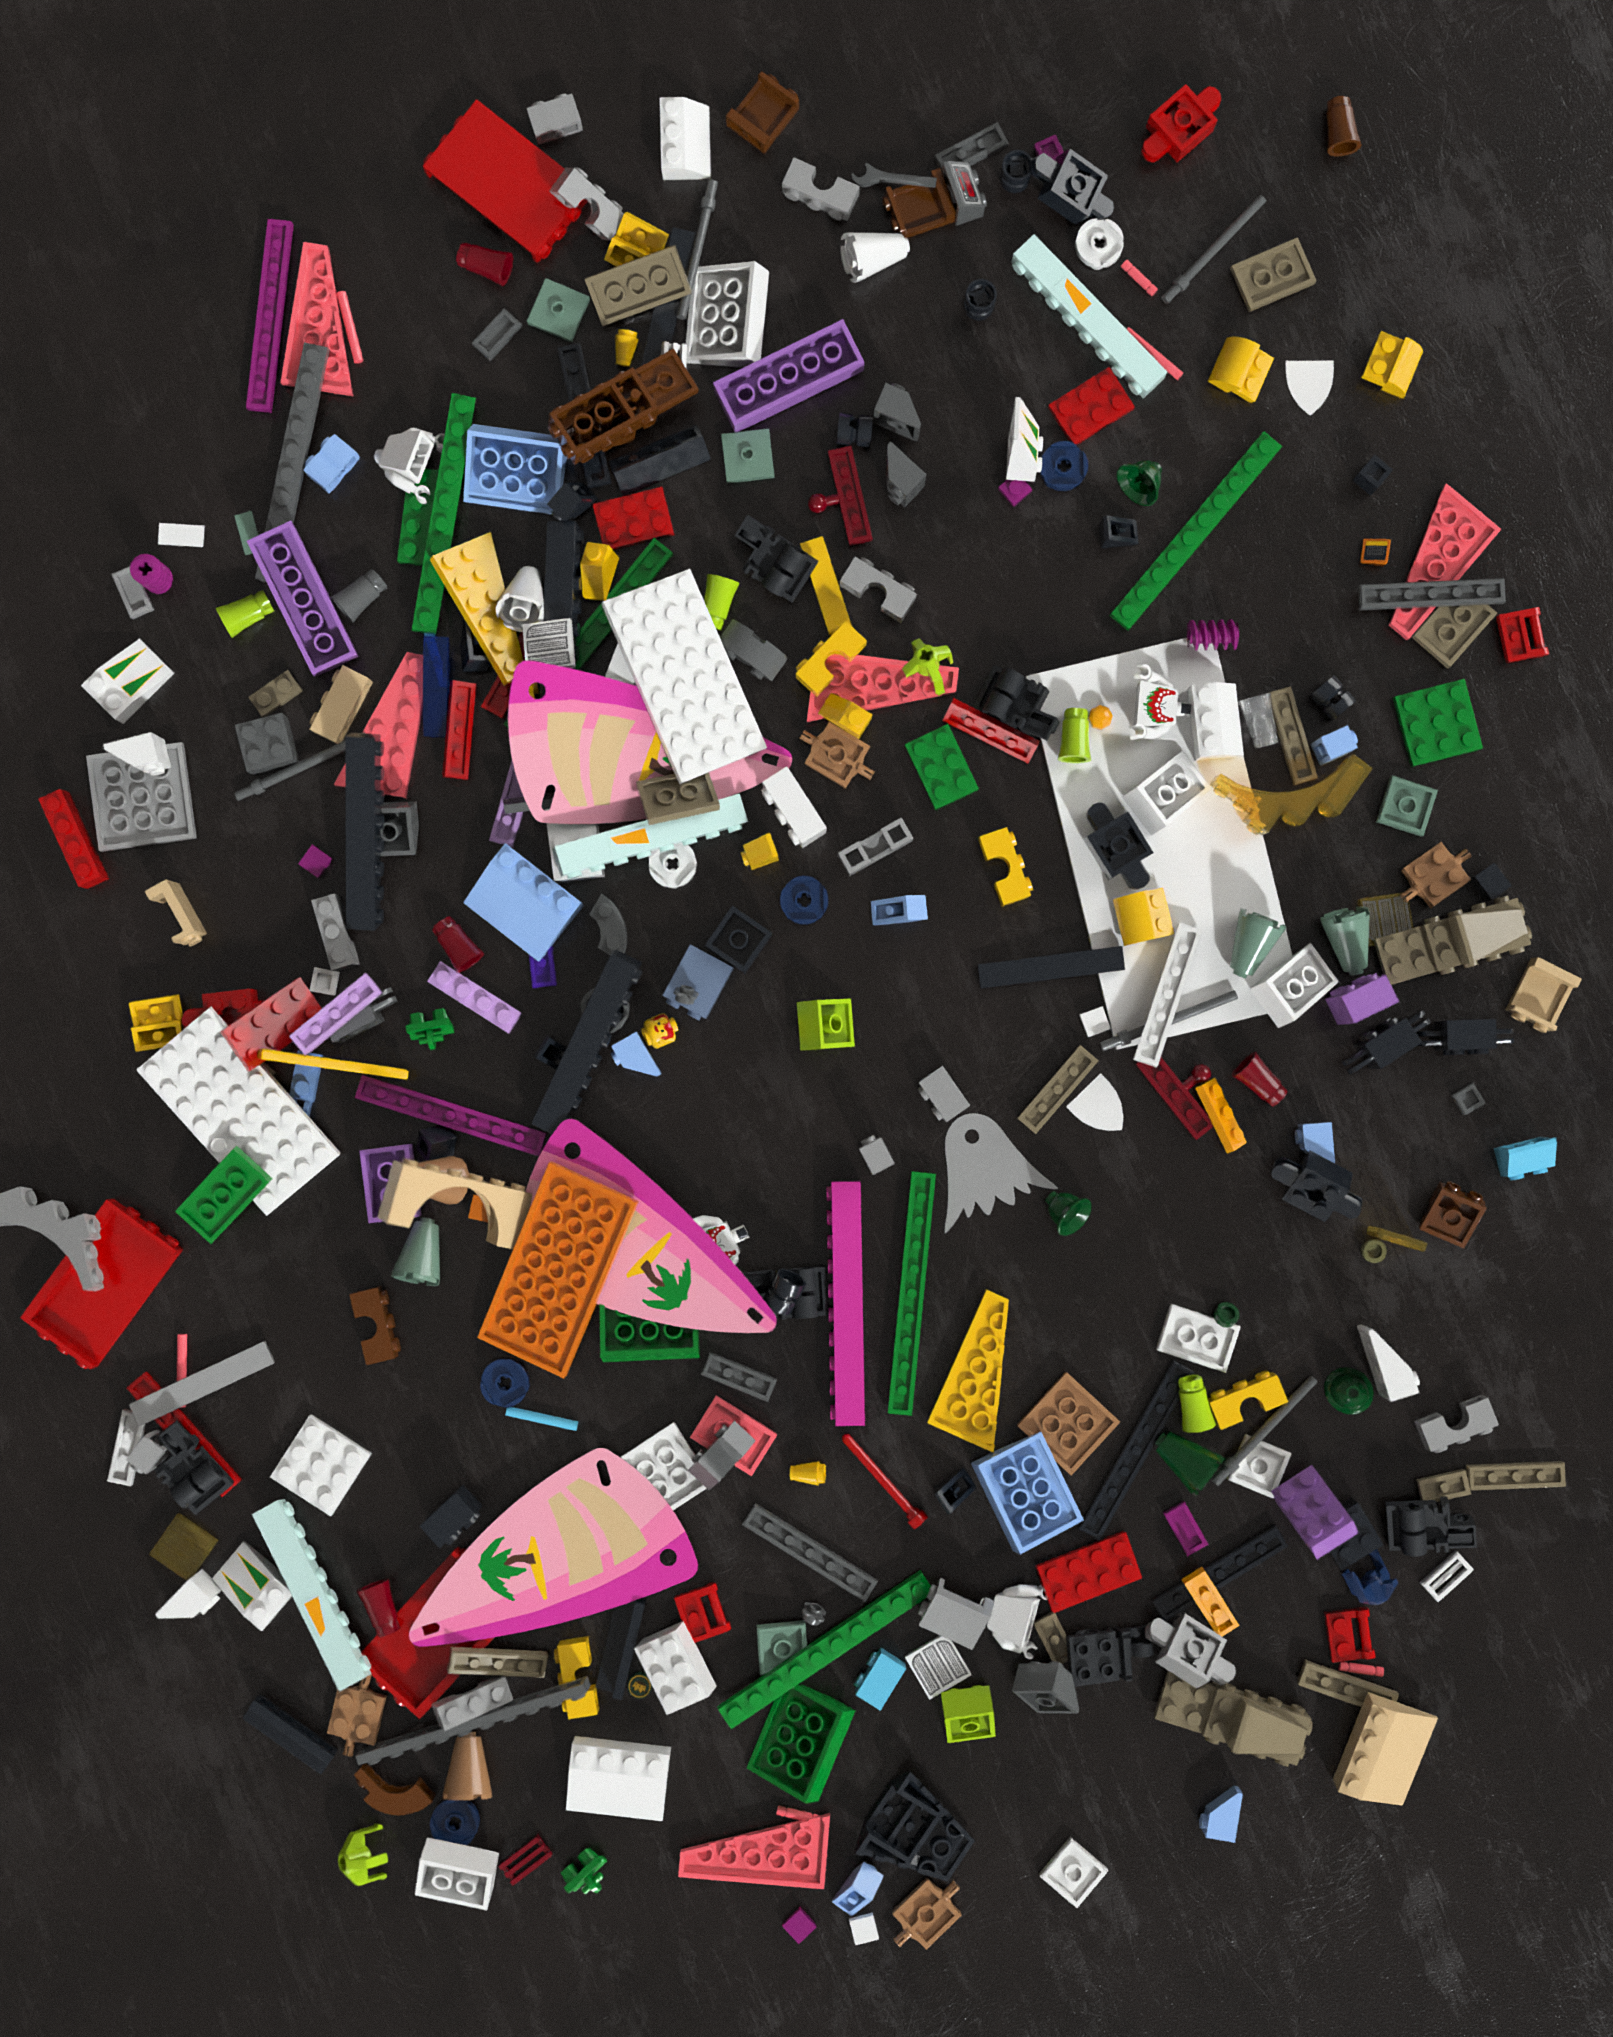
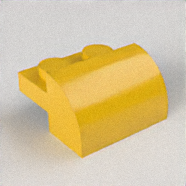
M626 212L622 217L616 236L612 237L604 260L619 266L664 249L669 234Z
M1381 331L1361 378L1382 386L1381 390L1403 399L1423 349L1410 338L1406 337L1402 340Z
M1227 337L1208 382L1226 393L1232 391L1250 403L1255 402L1274 358L1260 350V345L1256 342L1242 337Z
M1163 887L1113 899L1124 946L1174 935Z
M179 994L129 1002L133 1022L131 1031L136 1052L163 1048L185 1029L182 1024L183 1012Z

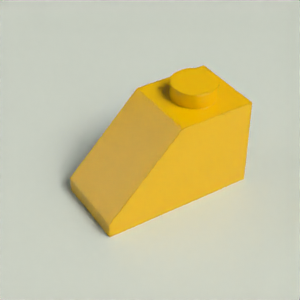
M591 542L586 544L580 563L582 593L585 599L606 601L619 560V557L609 545Z
M830 693L818 712L820 716L857 739L861 737L872 719L871 713L855 703Z
M770 833L743 845L745 851L741 852V856L745 866L750 865L751 870L779 861Z

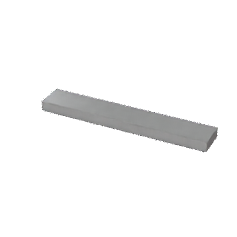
M263 1341L134 1401L129 1406L138 1425L141 1426L275 1363V1360L266 1341Z

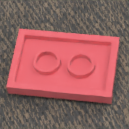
M716 1395L690 1438L708 1448L717 1438L715 1433L724 1424L728 1427L732 1422L736 1421L756 1441L734 1466L752 1476L776 1438L777 1433Z

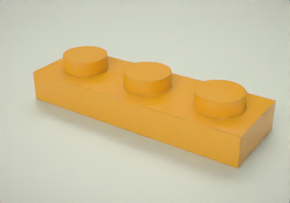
M1216 1078L1210 1079L1196 1087L1195 1089L1226 1152L1230 1153L1246 1144L1244 1134L1239 1128L1233 1111L1229 1107Z
M1203 1567L1182 1579L1215 1633L1224 1636L1239 1626Z

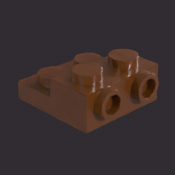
M1447 1181L1446 1184L1439 1182L1429 1200L1430 1206L1419 1224V1229L1461 1248H1465L1487 1209L1485 1201L1482 1200L1483 1197L1477 1192L1470 1191L1465 1193L1461 1191V1187L1454 1182Z

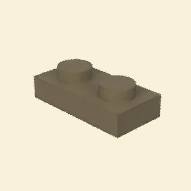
M287 670L249 696V699L264 718L303 692L291 672Z
M1464 1469L1416 1479L1420 1500H1436V1502H1440V1496H1447L1448 1499L1471 1495L1466 1470Z
M1050 1612L1034 1620V1626L1051 1660L1061 1664L1067 1662V1635L1056 1614Z

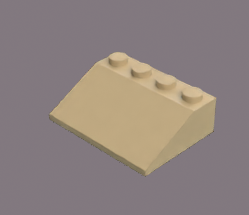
M1367 1692L1333 1777L1337 1791L1359 1800L1403 1805L1437 1722V1716Z

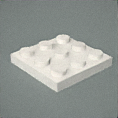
M311 1414L270 1478L329 1516H332L372 1453Z
M672 1422L620 1456V1458L639 1471L659 1491L672 1510L707 1489L688 1471L693 1465L691 1459L695 1453L675 1422Z

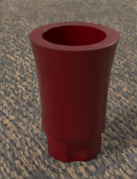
M462 243L457 251L456 262L458 266L504 286L512 271L513 254L511 252L484 248L476 244Z
M451 916L444 918L434 925L432 931L451 960L456 973L467 970L484 956V952L472 942Z
M1253 1052L1244 1058L1232 1073L1234 1078L1251 1089L1261 1100L1267 1101L1272 1107L1277 1105L1288 1092L1281 1084V1081L1264 1064L1257 1052Z
M389 1578L372 1582L356 1590L368 1613L372 1627H375L378 1637L387 1636L400 1629Z

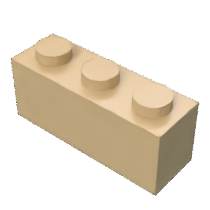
M344 665L334 673L332 677L333 685L330 691L327 690L324 693L319 712H315L310 720L311 731L336 744L343 741L373 683L369 678Z

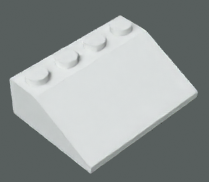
M755 261L698 267L689 304L686 363L746 367L761 359L769 277L768 270Z
M575 1736L571 1748L566 1810L663 1821L671 1747Z

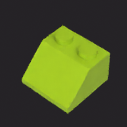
M851 999L797 1002L800 1050L855 1047Z
M976 1685L967 1689H949L941 1692L947 1743L996 1737L994 1711L989 1686Z

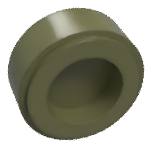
M1370 1238L1363 1242L1361 1255L1366 1261L1378 1263L1386 1256L1387 1249L1381 1240Z

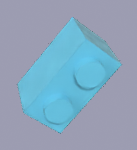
M880 1647L877 1653L873 1652L867 1661L869 1667L864 1674L861 1672L858 1675L854 1686H856V1696L881 1711L905 1672L906 1664Z

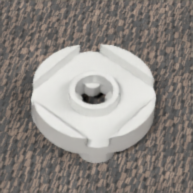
M1098 218L1087 221L1079 229L1075 249L1083 263L1095 270H1100L1114 264L1120 257L1123 249V233L1113 221L1108 219L1097 220ZM1097 238L1099 241L1105 240L1104 248L1095 247L1094 239Z
M682 842L674 844L675 849L662 853L660 849L651 851V856H649L650 874L657 883L664 887L675 889L684 886L693 878L696 872L697 861L695 854L688 845L683 846ZM677 858L679 860L677 862L679 867L676 870L674 868L671 870L667 869L669 865L666 862L667 859L673 860Z

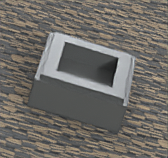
M1469 1083L1451 1094V1097L1464 1116L1485 1104L1474 1083Z

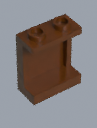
M761 71L758 74L757 83L737 109H731L726 115L727 126L765 154L799 110V99L792 89H785L773 75H766Z
M940 168L931 171L930 177L937 178L935 188L905 185L893 190L891 186L885 188V196L882 199L886 211L890 210L892 219H890V223L894 233H901L904 238H909L955 221L956 212Z

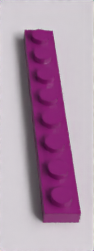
M267 220L246 408L251 411L272 413L293 234L292 221Z
M366 1075L361 1076L355 1095L356 1099L536 1156H540L547 1135L543 1131Z

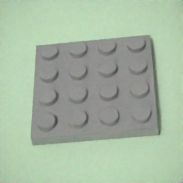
M184 743L166 744L171 768L164 769L165 773L159 775H150V773L143 772L110 752L86 756L99 851H111L197 838Z

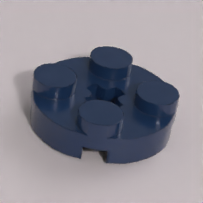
M1056 442L1041 457L1042 468L1040 475L1045 485L1058 491L1072 490L1082 483L1087 474V456L1072 442ZM1062 460L1065 461L1066 465H1070L1066 472H1061V469L1057 467V465L1061 464Z
M799 876L792 879L783 888L780 896L781 908L789 920L801 925L812 924L822 918L827 910L828 894L818 880L809 876ZM802 894H806L807 898H811V903H807V907H802L801 903H797V898H801Z
M501 1358L493 1361L485 1368L480 1388L483 1396L489 1403L508 1408L522 1401L530 1388V1379L526 1368L520 1362L513 1358ZM500 1377L510 1378L509 1389H506L505 1386H499L501 1382Z
M442 1800L434 1809L430 1820V1830L433 1837L437 1840L461 1845L469 1844L479 1829L480 1816L478 1810L470 1800ZM453 1816L461 1820L458 1828L455 1825L449 1824Z

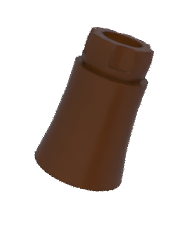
M1345 96L1334 97L1327 102L1328 154L1331 156H1346L1358 151L1362 144L1357 132L1350 98Z

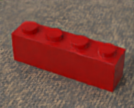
M58 789L39 798L38 800L78 887L88 889L108 880L109 877L70 792Z

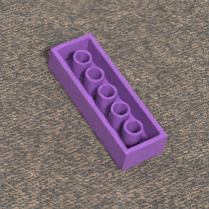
M842 319L713 382L714 392L734 432H740L864 371V360Z
M289 521L248 540L247 543L312 675L317 677L359 657L293 522Z

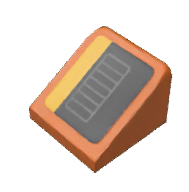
M1363 539L1360 563L1385 566L1388 562L1391 540Z

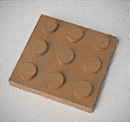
M1065 1371L1020 1420L1017 1426L1028 1436L1042 1432L1055 1461L1072 1475L1120 1421Z

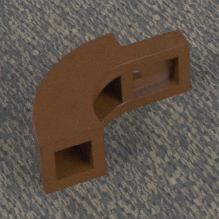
M367 1763L362 1764L354 1774L358 1785L369 1791L363 1800L374 1809L386 1814L407 1815L415 1813L432 1803L436 1796L434 1791L421 1777L406 1786H393L386 1783Z

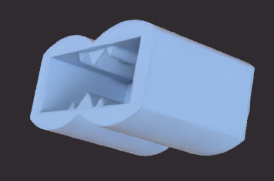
M335 434L323 440L320 445L321 450L315 456L311 455L306 460L304 469L306 475L328 493L340 483L344 475L353 468L360 458L355 450Z

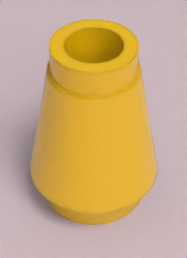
M618 329V335H615L616 365L630 367V362L639 341L637 339V332Z
M819 1461L791 1465L790 1480L819 1486V1483H825L826 1465L820 1464Z

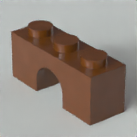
M381 1285L349 1294L355 1318L368 1316L377 1325L374 1337L361 1341L366 1365L398 1357L401 1346L398 1337H394L392 1328H395V1321L392 1313L389 1314L388 1312L389 1296L387 1290H383Z

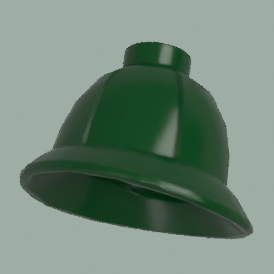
M1152 461L1123 464L1117 470V480L1122 491L1132 501L1142 506H1151L1158 499L1162 468L1159 463Z
M1053 1191L1045 1200L1049 1205V1215L1057 1225L1058 1233L1062 1236L1070 1235L1079 1230L1085 1224L1091 1212V1202L1089 1199H1079L1071 1193L1063 1192L1058 1194Z
M1349 1367L1338 1368L1332 1371L1325 1380V1396L1336 1410L1345 1414H1358L1365 1411L1371 1405L1374 1395L1373 1387L1370 1380L1362 1372Z

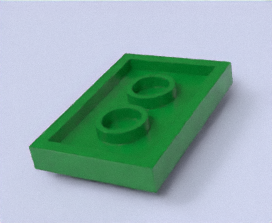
M948 724L904 745L935 810L979 790Z

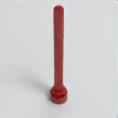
M844 1434L842 1441L905 1511L909 1525L913 1529L918 1528L928 1518V1515L922 1509L914 1508L849 1434Z

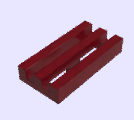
M537 1834L499 1863L498 1867L505 1872L504 1875L511 1880L510 1883L514 1886L549 1859L553 1853ZM536 1843H538V1848H536L534 1851H532L530 1854L524 1857L513 1867L509 1868L507 1866L515 1859H517L519 1856H521L524 1852H526L528 1849H530L532 1846H534ZM544 1851V1854L542 1856H540L538 1859L532 1862L529 1866H527L517 1875L513 1874L522 1866H524L527 1862H529L531 1859L537 1856L539 1853Z

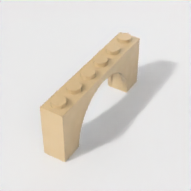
M406 1158L403 1159V1162L393 1161L378 1219L386 1223L410 1228L417 1210L433 1194L450 1187H468L478 1195L486 1209L488 1219L486 1241L496 1246L514 1249L532 1200V1194L525 1192L526 1186L511 1183V1187L505 1186L504 1181L490 1178V1182L483 1181V1176L472 1173L465 1177L461 1176V1171L450 1168L447 1169V1172L439 1171V1166L426 1163L425 1167L417 1166V1161Z

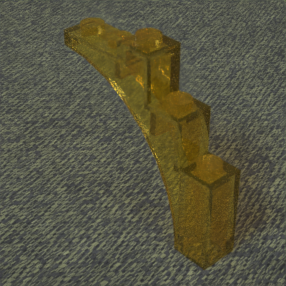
M1353 754L1345 758L1338 768L1320 783L1293 792L1273 793L1254 790L1234 782L1223 774L1214 777L1209 785L1214 788L1213 791L1216 795L1232 801L1235 809L1242 813H1248L1243 822L1247 824L1246 828L1256 835H1263L1269 832L1280 815L1283 816V821L1291 826L1304 824L1316 806L1318 811L1326 817L1331 816L1334 818L1340 815L1373 768Z

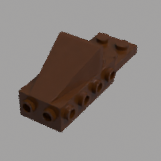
M671 349L635 370L631 368L618 373L613 379L598 384L585 394L576 396L566 405L556 407L549 414V425L547 427L551 436L554 439L558 438L562 445L560 448L566 459L570 458L574 465L580 461L585 463L591 460L594 454L600 450L605 452L613 446L633 442L636 430L641 427L646 429L656 422L657 415L697 394L699 388L675 350Z

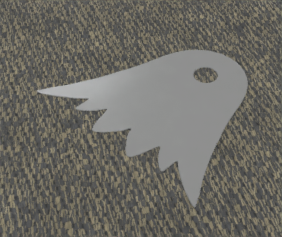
M978 1113L966 1114L957 1118L948 1129L945 1140L948 1172V1208L945 1233L954 1225L963 1208L967 1217L971 1216L975 1202L978 1203L987 1215L993 1209L995 1196L1009 1205H1014V1186L1025 1193H1031L1027 1183L1043 1188L1058 1189L1024 1158L1003 1130L991 1118ZM970 1129L976 1130L979 1134V1140L974 1144H970L965 1140V1133Z

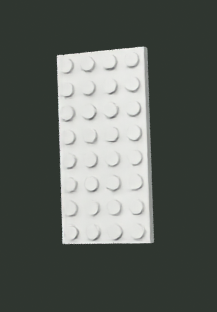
M690 569L602 602L601 605L679 784L767 748Z
M210 1007L141 1065L137 1071L219 1163L233 1148L238 1146L273 1178L253 1200L267 1216L341 1153L263 1064H260L252 1071L248 1072L220 1033L228 1025Z

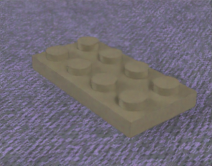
M675 245L585 278L602 326L692 293Z

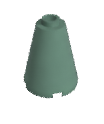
M1359 906L1356 907L1355 912L1344 908L1324 914V917H1320L1321 924L1343 971L1349 972V975L1363 973V969L1368 967L1369 908Z
M1243 908L1240 909L1230 967L1234 969L1233 974L1247 978V975H1254L1284 933L1286 925L1282 924L1280 927H1277L1278 921L1256 912L1246 914L1247 909Z
M422 1217L420 1221H415L392 1270L391 1277L415 1284L425 1283L426 1281L427 1286H439V1226L435 1224V1220Z

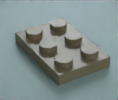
M1298 237L1236 263L1230 268L1249 312L1310 287L1317 281Z
M1489 605L1437 607L1412 638L1446 668H1449L1494 618L1497 612Z
M709 772L682 784H679L675 773L636 782V788L649 825L720 810V803Z

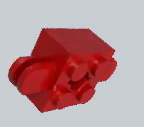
M1185 84L1149 116L1146 125L1151 135L1144 141L1141 149L1144 159L1153 163L1168 152L1178 162L1210 135L1218 121L1212 113L1220 105V92L1215 87L1208 86L1198 95H1195Z
M256 989L202 994L203 1007L185 1011L182 1016V1024L186 1028L207 1009L212 1007L225 1023L230 1025L264 1000L258 1001Z

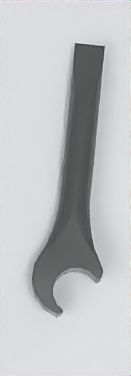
M865 163L867 171L864 176L856 177L852 173L853 180L860 187H869L877 183H895L935 188L937 178L884 172L868 163Z

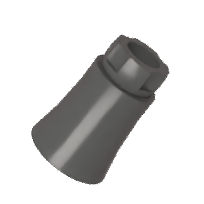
M371 569L364 576L361 575L349 586L332 595L331 599L353 623L380 596L379 593L385 590L387 585Z

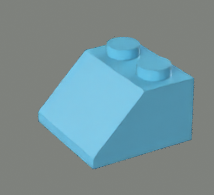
M1538 1137L1494 1148L1500 1176L1509 1177L1510 1180L1524 1178V1173L1533 1172V1175L1548 1172V1167L1555 1166L1556 1138Z

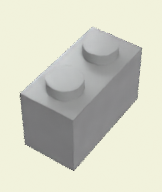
M560 94L553 100L547 102L538 101L527 108L538 145L583 131L573 94Z
M940 1066L918 1082L920 1085L917 1089L925 1101L929 1099L934 1107L931 1110L939 1121L943 1119L945 1122H948L970 1106L943 1066Z
M871 1135L861 1141L862 1146L858 1148L873 1175L895 1164L880 1136L875 1138L874 1135Z
M159 1429L144 1435L126 1459L131 1463V1468L136 1472L147 1474L153 1471L170 1453L157 1438L162 1432Z

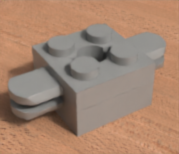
M1182 1615L1172 1625L1161 1618H1156L1146 1626V1638L1161 1647L1155 1662L1195 1688L1201 1687L1209 1682L1210 1679L1219 1685H1224L1235 1677V1666L1220 1656L1227 1640L1189 1615Z

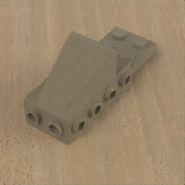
M1508 896L1494 899V905L1486 907L1485 902L1470 906L1472 910L1470 912L1463 913L1462 909L1447 913L1449 918L1440 920L1439 916L1425 919V925L1374 939L1383 974L1387 976L1390 984L1393 985L1440 971L1441 975L1455 972L1454 967L1463 965L1464 969L1478 965L1477 960L1486 958L1487 962L1502 958L1500 953L1509 951L1510 955L1524 952V946L1531 945L1532 933L1529 926L1525 925L1523 918L1525 910L1522 903L1518 901V898L1509 900Z
M1167 1671L1154 1714V1718L1201 1733L1205 1740L1210 1743L1219 1744V1741L1226 1743L1233 1753L1252 1754L1261 1759H1265L1268 1756L1274 1758L1276 1763L1283 1766H1289V1763L1298 1765L1299 1759H1302L1305 1754L1306 1747L1304 1742L1306 1735H1310L1313 1726L1311 1717L1307 1714L1306 1709L1299 1705L1291 1704L1289 1706L1282 1704L1281 1700L1273 1697L1266 1699L1251 1690H1238L1229 1683L1219 1685L1215 1682H1207L1201 1687L1195 1688L1170 1671Z

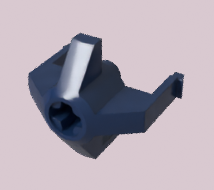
M1376 1549L1369 1553L1376 1569L1366 1572L1360 1581L1354 1571L1350 1572L1349 1569H1346L1342 1573L1352 1595L1357 1596L1360 1603L1370 1605L1382 1604L1390 1598L1398 1584L1396 1578L1390 1579V1574Z

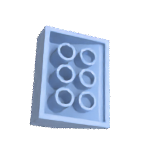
M473 424L467 431L463 502L552 514V509L547 503L563 486L566 458L561 451L560 446L562 445L558 438L554 439L548 434Z
M506 843L488 864L464 901L465 905L538 962L545 956L549 948L553 946L584 906L578 899Z
M1042 1432L995 1450L994 1453L991 1452L971 1463L1014 1552L1022 1554L1084 1520Z

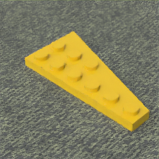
M491 532L433 555L430 562L503 685H507L512 682L515 668L523 661L516 631L504 626V621L496 616V604L504 593L505 587Z
M986 1289L927 1423L994 1453L1009 1299Z

